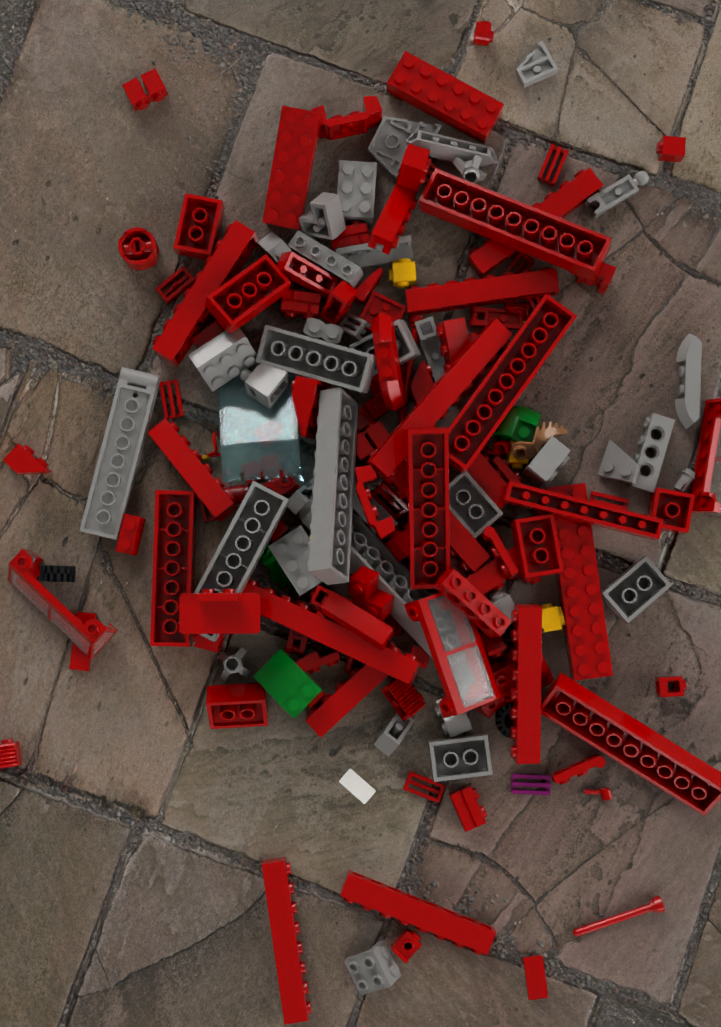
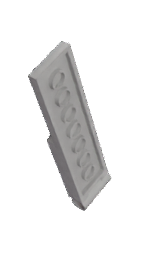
M122 367L79 531L118 540L121 522H123L122 518H124L123 515L126 512L136 469L139 467L158 394L160 376Z

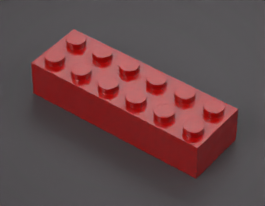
M407 51L402 55L387 82L388 93L482 144H485L504 107L502 102Z
M282 105L263 223L296 230L302 229L299 218L305 213L323 113Z

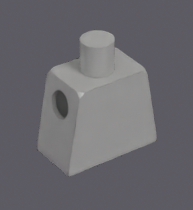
M259 364L253 372L244 369L240 376L241 380L245 381L247 394L269 409L290 384L287 371L264 364Z

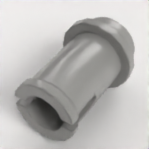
M688 468L685 471L682 470L683 474L676 485H674V488L678 489L679 492L685 493L691 481L696 479V473Z

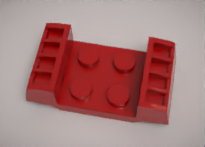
M377 96L363 97V112L354 111L346 116L335 115L331 119L326 118L324 105L311 109V111L323 113L319 138H327L330 141L365 134L369 129L379 126L382 120V107Z
M371 465L355 467L357 480L355 491L369 527L375 530L381 541L394 533L393 517L391 516L377 522L376 519H378L379 515L376 507H371V493L368 487L364 488L366 485L377 482V475Z

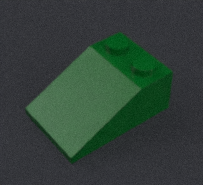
M281 648L253 676L294 719L322 691V688Z

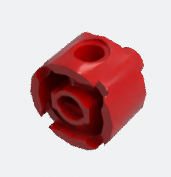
M139 227L128 229L118 241L120 256L131 269L146 270L157 264L159 247L154 236L146 229Z

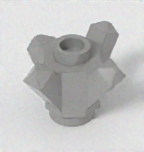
M475 155L472 160L465 162L458 157L453 161V164L461 172L462 176L460 178L475 184L477 181H483L487 176L486 173L479 170L482 158L478 155Z
M241 647L235 655H227L222 651L218 656L223 661L224 670L220 678L224 681L227 680L231 673L238 672L246 678L249 675L250 671L243 667L242 658L247 652L244 648Z

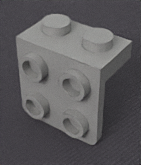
M385 940L378 941L370 950L347 957L344 961L361 995L391 987L401 977L399 967L396 965Z

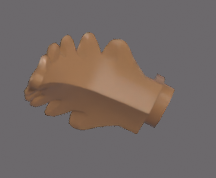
M549 421L546 427L545 422H543L540 429L539 426L536 427L533 441L513 443L511 454L518 460L532 459L539 452L545 441L552 436L556 438V436L566 435L567 429H564L563 425L558 427L557 422L552 426V421Z

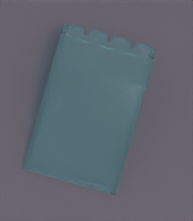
M287 371L290 384L270 409L247 394L245 381L240 378L241 373L219 387L221 464L224 484L227 487H231V482L241 481V473H244L245 480L261 479L260 472H264V479L279 478L280 470H283L284 477L298 476L300 481H304L300 430L291 390L292 382L295 380V373Z

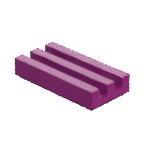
M511 773V794L550 796L551 775ZM515 778L545 779L546 783L515 782ZM515 786L546 787V790L515 789Z

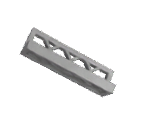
M411 235L398 237L400 238L396 249L392 248L389 255L382 252L383 245L377 244L375 249L368 247V243L336 249L337 254L358 265L361 269L392 264L397 259L408 258L413 260L414 258L411 247Z

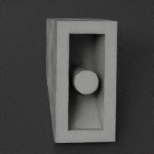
M272 231L257 243L276 265L282 253L292 251Z
M396 712L373 745L389 757L399 746L415 720L409 718L403 721Z

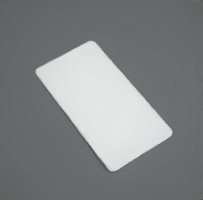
M349 769L339 780V783L363 804H366L376 792L374 788L352 769Z

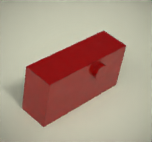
M265 254L208 295L205 307L230 335L288 293L291 282L268 255Z

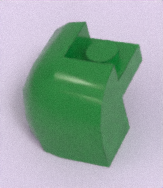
M513 405L491 437L500 441L531 442L541 413L525 406Z

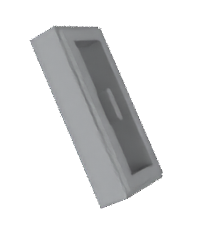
M349 312L346 313L338 324L344 330V333L358 340L362 338L360 336L361 333L365 334L366 330L364 328L371 326L367 321ZM350 318L351 320L358 322L361 325L357 326L347 320ZM345 324V325H347V326H349V327L355 329L356 331L354 332V331H352V330H350V329L344 327L343 325Z

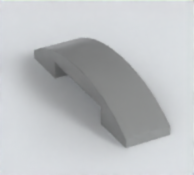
M433 316L414 322L427 365L431 367L432 378L435 383L444 374L445 362L444 357L440 353L441 342L436 334Z

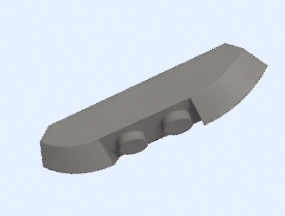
M421 130L412 133L405 141L407 144L430 150L428 158L434 157L441 161L453 162L458 157L465 162L472 160L475 155H478L482 158L479 168L498 164L494 150L486 145Z
M690 333L682 341L676 358V362L681 364L678 370V376L681 377V385L679 384L678 396H680V399H675L677 415L686 429L700 418L702 342L698 337Z

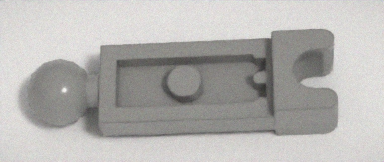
M639 171L635 174L634 179L629 174L599 193L589 197L585 201V206L595 205L597 207L592 218L599 217L612 207L639 191L637 185L643 186L648 183V173Z

